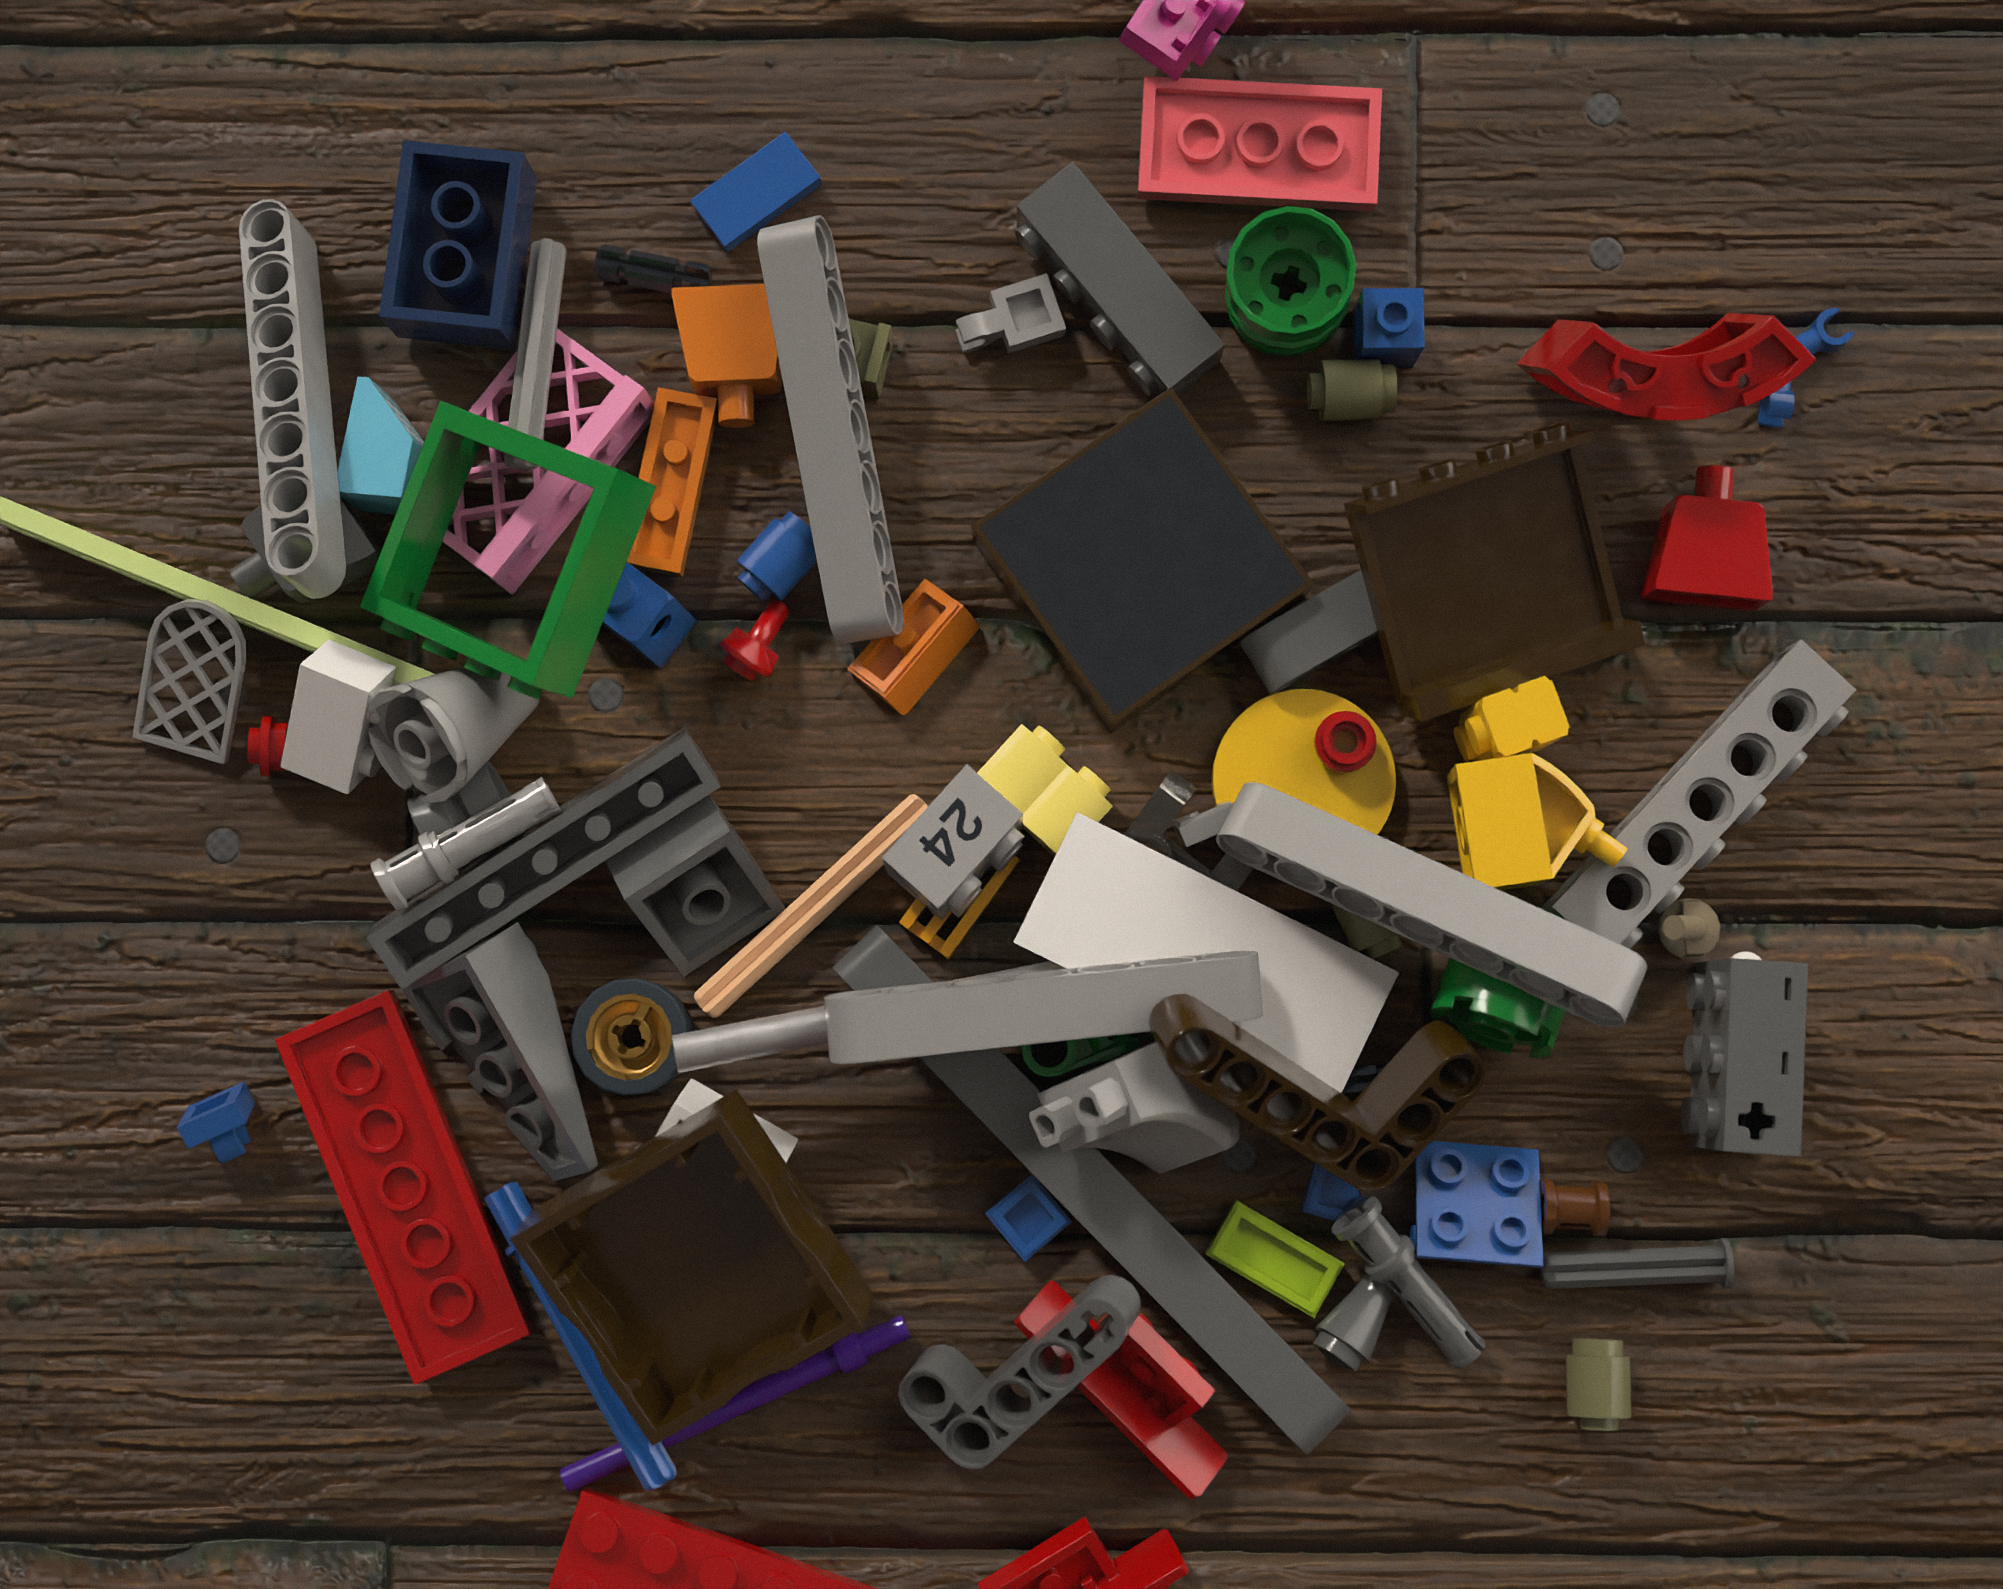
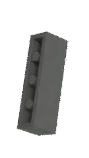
M1073 161L1016 205V225L1018 229L1015 230V235L1022 247L1033 259L1037 260L1042 256L1056 272L1052 279L1057 289L1070 304L1075 305L1080 301L1094 318L1090 321V326L1095 335L1109 350H1113L1115 347L1119 348L1131 363L1127 368L1131 378L1147 396L1152 395L1154 392L1158 396L1170 387L1178 395L1221 361L1225 343Z

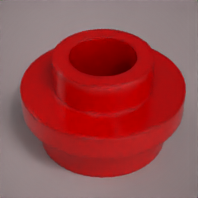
M1339 711L1326 717L1318 726L1314 737V747L1320 761L1329 769L1342 773L1353 772L1365 766L1373 757L1377 742L1375 731L1370 722L1362 715L1352 711ZM1347 732L1353 736L1355 748L1351 753H1341L1335 748L1334 736L1337 733Z
M263 716L260 728H249L248 764H259L261 777H271L273 771H287L280 766L289 723L274 722L273 716Z

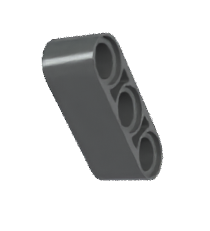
M1362 571L1354 573L1270 621L1239 642L1270 695L1290 686L1378 635Z

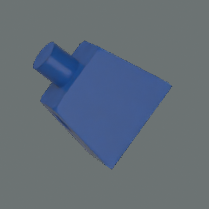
M626 562L602 626L662 669L695 626L697 620L672 595ZM667 615L662 628L651 637L656 624Z

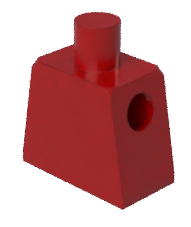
M1720 465L1698 467L1696 471L1695 496L1678 495L1664 506L1641 588L1640 600L1755 611L1772 601L1773 587L1765 509L1758 502L1732 500L1733 468Z

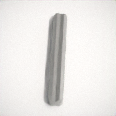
M542 238L541 241H534L531 244L508 427L543 440L567 251L563 244L547 238ZM504 454V462L511 468L522 471L538 468V466Z

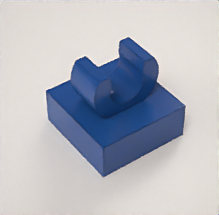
M244 1081L188 1106L177 1126V1130L188 1149L210 1140L218 1160L221 1163H225L245 1154L246 1150L243 1145L249 1143L251 1138L244 1124H246L256 1102Z

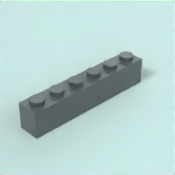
M684 727L559 806L562 811L561 813L525 830L524 833L485 853L458 870L459 875L454 877L455 881L448 885L439 882L409 901L407 908L401 911L395 910L373 925L366 939L400 988L404 989L719 789V779Z

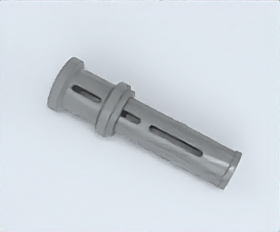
M540 777L522 790L471 816L459 825L439 835L434 831L431 833L425 832L418 836V844L385 862L378 858L372 861L370 865L388 900L397 911H401L407 908L408 899L440 881L445 885L455 881L454 877L459 875L457 869L562 811L544 779Z

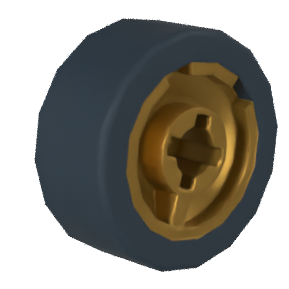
M638 978L613 980L593 991L578 1009L571 1031L573 1055L583 1074L602 1090L622 1096L653 1093L673 1082L679 1075L671 1036L692 1032V1019L682 1000L664 985ZM630 1025L640 1026L641 1038L645 1039V1043L642 1046L631 1049L624 1044L622 1035L627 1027Z

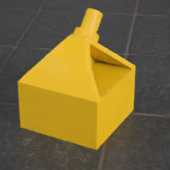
M1533 753L1456 764L1446 776L1462 874L1493 888L1507 890L1539 885L1551 880L1573 848L1581 854L1588 850L1611 868L1617 865L1628 849L1601 830L1604 823L1595 818L1594 805L1582 790L1551 763Z

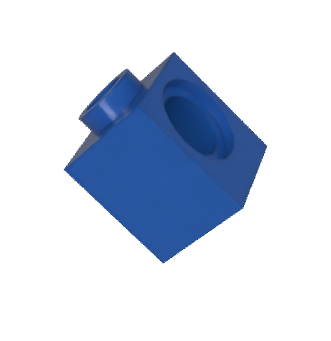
M1362 288L1352 310L1353 359L1378 358L1381 364H1394L1395 368L1413 367L1425 348L1423 288Z

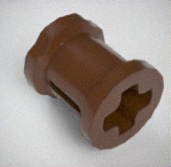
M1540 1179L1542 1234L1552 1235L1554 1229L1590 1230L1593 1236H1606L1610 1220V1199L1605 1181L1594 1180L1590 1186L1554 1185L1551 1179Z

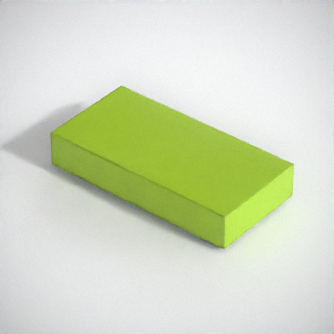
M1234 1200L1205 1251L1207 1256L1313 1318L1318 1313L1345 1264L1237 1200Z

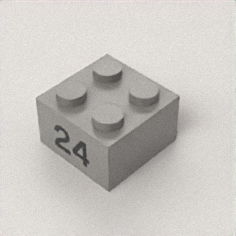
M966 764L882 857L887 874L915 899L917 898L926 909L940 920L949 911L959 918L982 893L983 890L980 888L982 882L980 879L992 866L998 872H1001L1024 846L1021 843L1024 835L1021 834L1023 832L1024 814Z

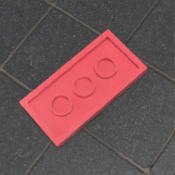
M1144 76L1137 199L1374 212L1378 198L1382 88L1179 78L1176 81L1172 77Z

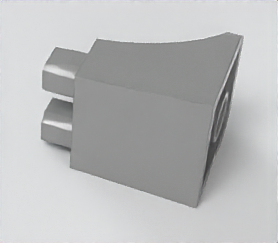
M1156 1041L1110 1059L1038 1093L1037 1095L1042 1107L1029 1112L1030 1121L1040 1144L1044 1148L1059 1143L1061 1150L1064 1152L1079 1148L1107 1149L1130 1157L1152 1172L1159 1174L1227 1150L1234 1146L1239 1139V1121L1234 1110L1175 1074L1168 1067Z

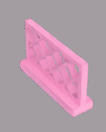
M557 329L555 344L564 351L565 371L551 373L550 387L567 384L569 410L546 414L545 428L570 424L571 442L565 449L615 467L651 422L655 401L644 387L627 375L622 376ZM518 350L471 407L469 412L508 426L509 421L499 422L498 405L506 395L512 394ZM576 360L586 367L576 369ZM602 378L614 387L600 405L580 408L578 382ZM586 421V423L583 426H581V422ZM489 448L490 464L472 467L466 481L492 477L494 504L465 509L464 490H462L449 525L454 524L455 535L447 530L442 542L513 595L590 499L594 489L548 470L544 474V469L538 467L537 469H532L534 488L527 497L522 500L505 502L503 475L525 471L507 466L505 462H502V453ZM512 514L511 517L507 520V515ZM495 517L496 535L483 552L479 554L468 546L466 522Z

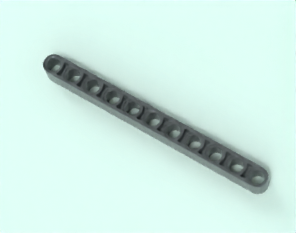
M877 924L833 966V969L854 991L934 983ZM998 1048L918 1056L1307 1455L1352 1411L1096 1148H1079L1064 1152L1061 1150L1059 1143L1046 1148L1040 1144L1030 1121L1029 1112L1042 1107L1037 1095L1041 1091Z

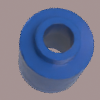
M788 511L780 521L774 518L736 560L737 564L744 570L737 579L763 602L771 595L782 601L817 562L811 527L791 511Z

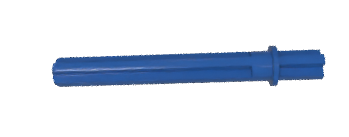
M511 1182L502 1186L498 1191L486 1196L484 1200L510 1245L505 1250L507 1256L515 1255L643 1488L648 1492L656 1490L677 1475L673 1462L661 1442L652 1446L602 1374L595 1353L587 1340L560 1313L511 1242L510 1238L531 1212L532 1208L517 1182Z

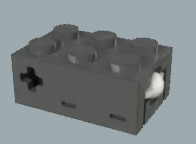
M1739 952L1726 959L1696 962V973H1690L1686 986L1688 1009L1694 1010L1693 1035H1687L1683 1050L1685 1070L1691 1072V1095L1683 1099L1681 1107V1127L1684 1134H1689L1688 1146L1728 1152L1801 1157L1808 963L1762 960L1752 952Z

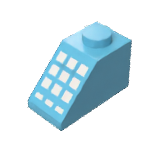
M357 377L337 471L339 494L341 498L360 512L396 515L424 441L395 400L369 377Z

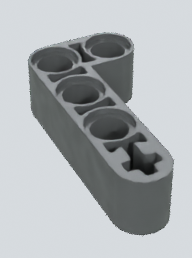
M1114 1275L1099 1277L1090 1283L987 1379L956 1348L944 1344L933 1345L922 1353L901 1381L898 1392L900 1404L906 1413L952 1461L968 1469L983 1468L998 1457L1120 1347L1139 1316L1141 1307L1139 1294L1134 1286L1122 1277ZM1106 1311L1109 1315L1098 1324L1094 1331L1089 1323L1094 1315L1099 1316ZM1052 1346L1063 1347L1070 1353L1073 1361L1060 1358L1056 1355ZM926 1376L940 1382L944 1390L936 1389L932 1386ZM1010 1384L1022 1387L1027 1391L1030 1398L1027 1399L1016 1394ZM970 1422L984 1428L988 1436L975 1431Z

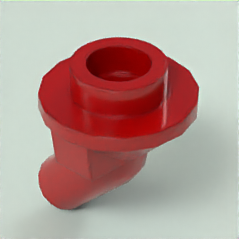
M772 600L767 604L749 633L735 627L727 638L722 639L720 642V646L728 652L723 662L751 681H754L758 673L770 678L779 654L769 648L789 616L788 607L778 600Z

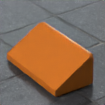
M926 579L919 584L902 604L904 616L902 632L895 636L873 639L847 669L901 715H905L911 710L979 629V623L962 604Z

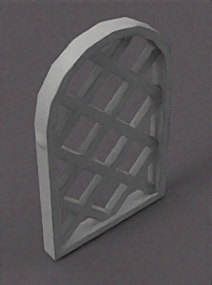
M187 599L168 606L155 618L148 635L132 738L221 764L229 761L246 665V640L238 622L224 608L208 600ZM185 608L195 624L179 633L169 616L174 611ZM196 608L203 609L211 613V615L203 619ZM217 619L223 622L232 636L230 640L221 645L207 626ZM164 626L171 639L158 646L160 632ZM200 631L212 650L196 659L184 639ZM174 645L178 647L188 665L175 673L171 671L161 656L162 652ZM234 645L235 667L224 652ZM217 657L229 676L213 685L201 665ZM156 664L165 678L151 686L154 666ZM193 670L205 690L190 699L177 679ZM231 684L227 707L218 691ZM170 685L182 704L166 713L154 693ZM210 696L222 716L206 724L194 705ZM149 703L158 718L145 725ZM186 710L199 730L183 738L171 718ZM225 723L220 745L211 730ZM163 724L172 739L149 731ZM203 736L212 750L189 743Z

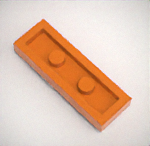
M658 387L639 479L655 485L656 489L627 559V563L636 569L683 578L718 416L717 398Z

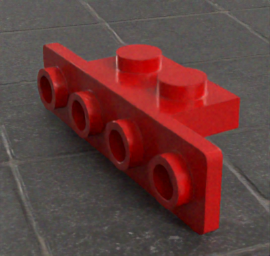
M1049 1281L1017 1316L1015 1325L1030 1339L1073 1299L1055 1281ZM1139 1313L1120 1347L1076 1387L1189 1499L1193 1500L1204 1492L1228 1459L1227 1452L1191 1417L1192 1414L1206 1404L1215 1390L1200 1376L1195 1365L1188 1359L1180 1356L1155 1331L1152 1323ZM1106 1314L1097 1322H1095L1093 1319L1090 1320L1089 1323L1094 1329V1331L1097 1328L1098 1324L1109 1314ZM1052 1346V1349L1060 1358L1073 1361L1070 1353L1063 1347Z
M1083 1517L977 1584L979 1589H1167L1173 1582L1185 1576L1189 1568L1167 1529L1160 1530L1122 1555L1112 1559L1086 1517Z

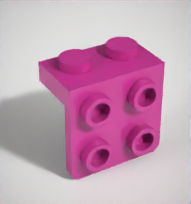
M1142 0L1118 41L1177 81L1191 61L1200 67L1203 65L1221 35L1213 30L1217 28L1225 34L1241 11L1245 1Z

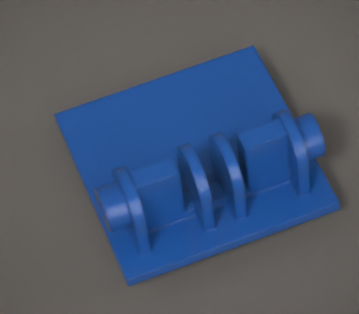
M1431 1141L1415 1159L1416 1225L1411 1226L1410 1239L1415 1244L1416 1258L1542 1268L1543 1246L1539 1151L1537 1149Z

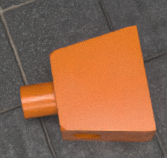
M749 284L672 288V300L688 377L695 394L718 397V424L720 426L742 428L754 425V395L780 393L782 385V374L765 285Z

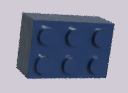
M403 140L379 311L380 319L397 338L515 350L537 185V176L523 152Z

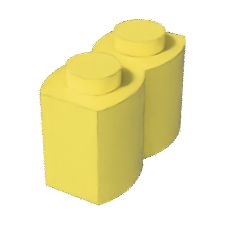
M1021 724L977 773L1024 814L1023 829L1055 857L1077 812L1098 823L1113 806L1105 799V796L1111 790L1087 767L1083 766L1078 773L1069 767L1059 757L1065 751V748L1043 727L1038 725L1031 732Z

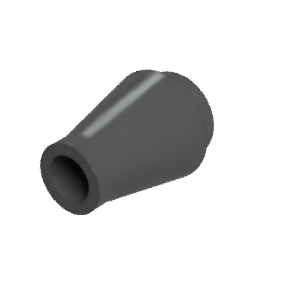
M1364 1274L1358 1285L1316 1326L1319 1335L1312 1345L1321 1354L1340 1367L1355 1373L1362 1362L1369 1363L1389 1306L1396 1294L1385 1284L1373 1281L1367 1274Z

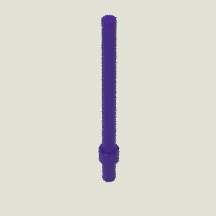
M900 1315L860 1334H857L855 1331L832 1344L831 1347L816 1353L788 1370L779 1371L754 1381L738 1392L726 1405L662 1440L661 1443L667 1449L841 1369L844 1374H848L868 1365V1357L912 1338L909 1327L903 1315ZM616 1443L561 1468L560 1474L564 1486L569 1492H572L625 1468L630 1463L619 1443Z

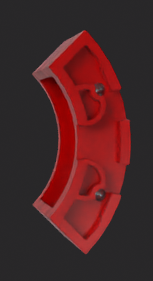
M1727 313L1716 324L1700 335L1673 347L1653 351L1634 349L1607 334L1594 322L1558 319L1516 364L1537 382L1575 402L1631 416L1655 420L1683 421L1709 418L1710 415L1754 404L1790 383L1817 359L1775 316Z

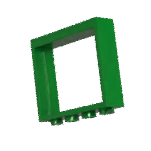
M440 401L360 607L383 617L379 628L386 632L411 641H415L417 634L424 636L421 647L427 651L457 661L459 653L468 656L464 667L475 673L495 680H500L502 673L511 676L507 687L516 692L539 700L544 689L573 698L656 486L609 465ZM480 444L594 489L527 659L416 610Z

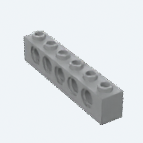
M1802 639L1783 648L1609 834L1628 848L1617 865L1611 868L1591 853L1540 909L1631 949L1643 934L1637 927L1652 909L1660 914L1681 895L1684 887L1678 881L1693 865L1701 870L1722 851L1726 843L1719 837L1734 821L1741 826L1762 808L1767 799L1761 792L1775 777L1780 781H1784L1802 765L1808 757L1802 748L1816 733L1821 737H1825L1841 723L1849 712L1842 705L1856 689ZM1775 702L1782 703L1790 709L1793 715V726L1790 732L1780 729L1774 723L1772 709ZM1734 746H1740L1750 753L1753 760V768L1749 776L1738 773L1732 766L1731 752ZM1694 789L1703 791L1711 799L1712 814L1707 821L1696 817L1690 809L1689 799ZM1653 833L1663 835L1671 845L1672 855L1666 865L1658 864L1649 855L1648 841ZM1612 877L1624 880L1630 888L1631 899L1624 910L1615 908L1607 899L1606 887Z

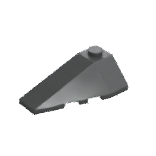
M518 922L490 933L402 989L430 1038L442 1051L452 1046L473 1070L467 1077V1081L479 1094L487 1090L497 1098L507 1110L505 1116L506 1126L553 1181L590 1172L598 1165L549 976L538 958L534 944L526 937Z

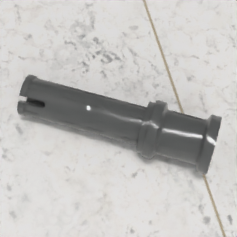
M1367 1196L1349 1206L1336 1219L1332 1226V1233L1340 1241L1347 1240L1366 1263L1365 1273L1369 1278L1378 1283H1385L1396 1294L1409 1313L1439 1346L1454 1368L1465 1367L1477 1359L1481 1354L1479 1350L1485 1348V1341L1470 1327L1457 1308L1415 1259L1416 1250L1412 1240L1406 1235L1399 1236L1380 1213L1382 1204L1375 1196Z

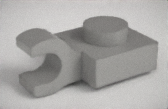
M1047 273L990 291L989 300L993 309L957 319L958 329H955L962 353L981 349L1003 337L1009 354L1065 336L1066 326Z

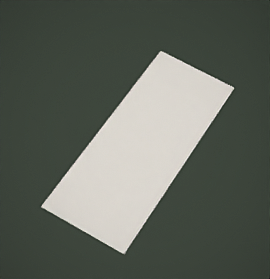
M1078 812L1014 940V943L1065 968L1229 951H1256L1259 957L1263 1016L1257 1019L1233 1023L1340 1093H1342L1399 974V972Z

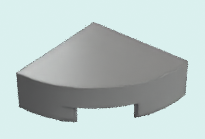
M1230 801L1219 803L1216 807L1199 813L1196 811L1174 820L1175 823L1172 826L1180 844L1189 847L1218 834L1233 803H1230Z

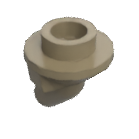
M1685 898L1674 901L1663 911L1659 918L1658 933L1661 943L1668 952L1678 958L1695 959L1705 956L1714 949L1719 940L1720 924L1716 913L1709 905L1698 899Z

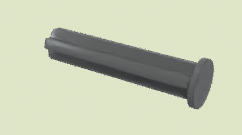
M1719 1238L1716 1246L1543 1254V1267L1540 1268V1274L1543 1284L1549 1289L1720 1282L1723 1289H1731L1734 1284L1735 1270L1730 1242L1727 1238Z

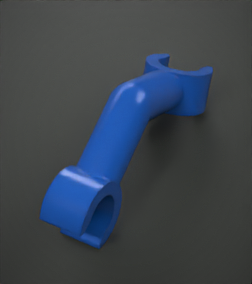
M1829 308L1813 321L1809 330L1797 335L1795 338L1811 354L1818 351L1834 353L1839 351L1852 338L1854 331L1845 333L1839 338L1829 336L1824 330V324L1830 321L1840 310L1839 308ZM1791 382L1760 401L1758 411L1759 425L1783 428L1784 419H1792L1795 398L1793 391H1790Z

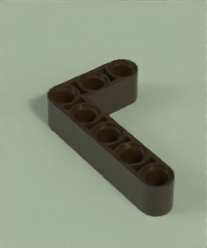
M1174 994L1164 998L1155 1005L1149 1019L1151 1033L1168 1067L1175 1074L1356 1189L1364 1192H1376L1392 1184L1479 1091L1486 1077L1484 1062L1462 1031L1449 1021H1434L1417 1031L1363 1092L1352 1101L1193 996Z

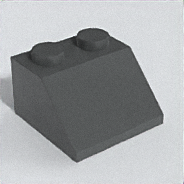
M710 794L605 860L626 903L683 976L688 975L780 915L786 909L747 847Z

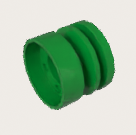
M1285 206L1261 213L1242 228L1229 250L1225 305L1231 325L1245 343L1266 355L1291 358L1313 352L1334 337L1346 317L1354 288L1356 261L1350 240L1336 222L1310 208ZM1286 281L1297 284L1296 293L1292 294L1290 301L1279 298V289L1285 286Z

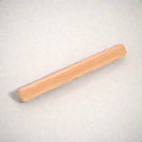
M911 794L695 992L693 997L699 1007L712 1018L719 1017L884 865L882 857L926 810L928 805L916 794Z

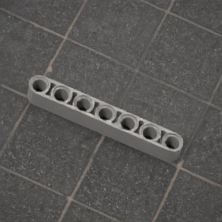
M266 199L252 204L244 212L239 225L265 556L271 569L301 594L312 599L324 598L334 593L341 586L346 573V559L317 246L310 233L280 201Z
M821 215L762 228L758 233V253L831 632L838 644L841 645L899 635L903 629V608L832 233L828 223Z
M1250 782L1242 786L1216 837L1219 847L1229 856L1482 973L1510 983L1530 995L1600 1026L1617 1028L1624 1025L1647 971L1645 960L1634 951L1261 783Z
M1218 952L867 989L827 995L824 997L830 1062L838 1064L862 1063L1151 1031L1149 1019L1155 1005L1164 998L1174 994L1193 996L1232 1022L1257 1019L1263 1016L1258 952Z

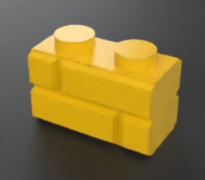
M1543 676L1520 684L1512 690L1509 688L1483 697L1460 714V721H1458L1460 726L1454 727V737L1463 759L1466 762L1470 760L1475 762L1539 751L1568 735V728L1570 726L1552 680Z

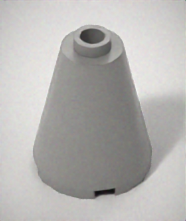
M463 667L395 684L380 691L369 703L368 712L376 709L380 717L379 723L368 729L369 738L380 764L397 785L404 790L415 786L427 794L420 800L428 803L443 802L456 795L535 710L539 700L508 688L511 676L502 673L500 680H495Z

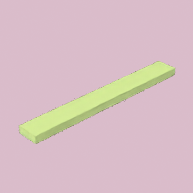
M0 496V525L180 599L208 600L224 608L237 622L312 653L327 640H332L396 666L393 685L435 675L415 665Z

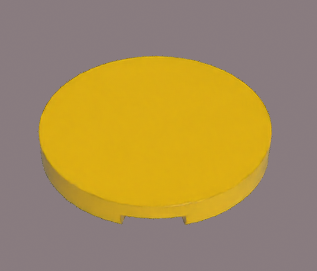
M1294 689L1278 692L1257 701L1244 710L1231 724L1223 736L1214 758L1212 793L1216 806L1223 802L1230 801V803H1234L1245 783H1261L1378 835L1392 809L1396 789V772L1387 740L1376 723L1362 709L1345 698L1329 692L1314 689ZM1339 711H1352L1362 715L1370 722L1376 734V749L1371 760L1359 770L1348 773L1337 772L1326 767L1318 758L1314 747V737L1320 723L1329 715ZM1339 732L1334 736V746L1341 753H1351L1355 748V740L1351 734Z

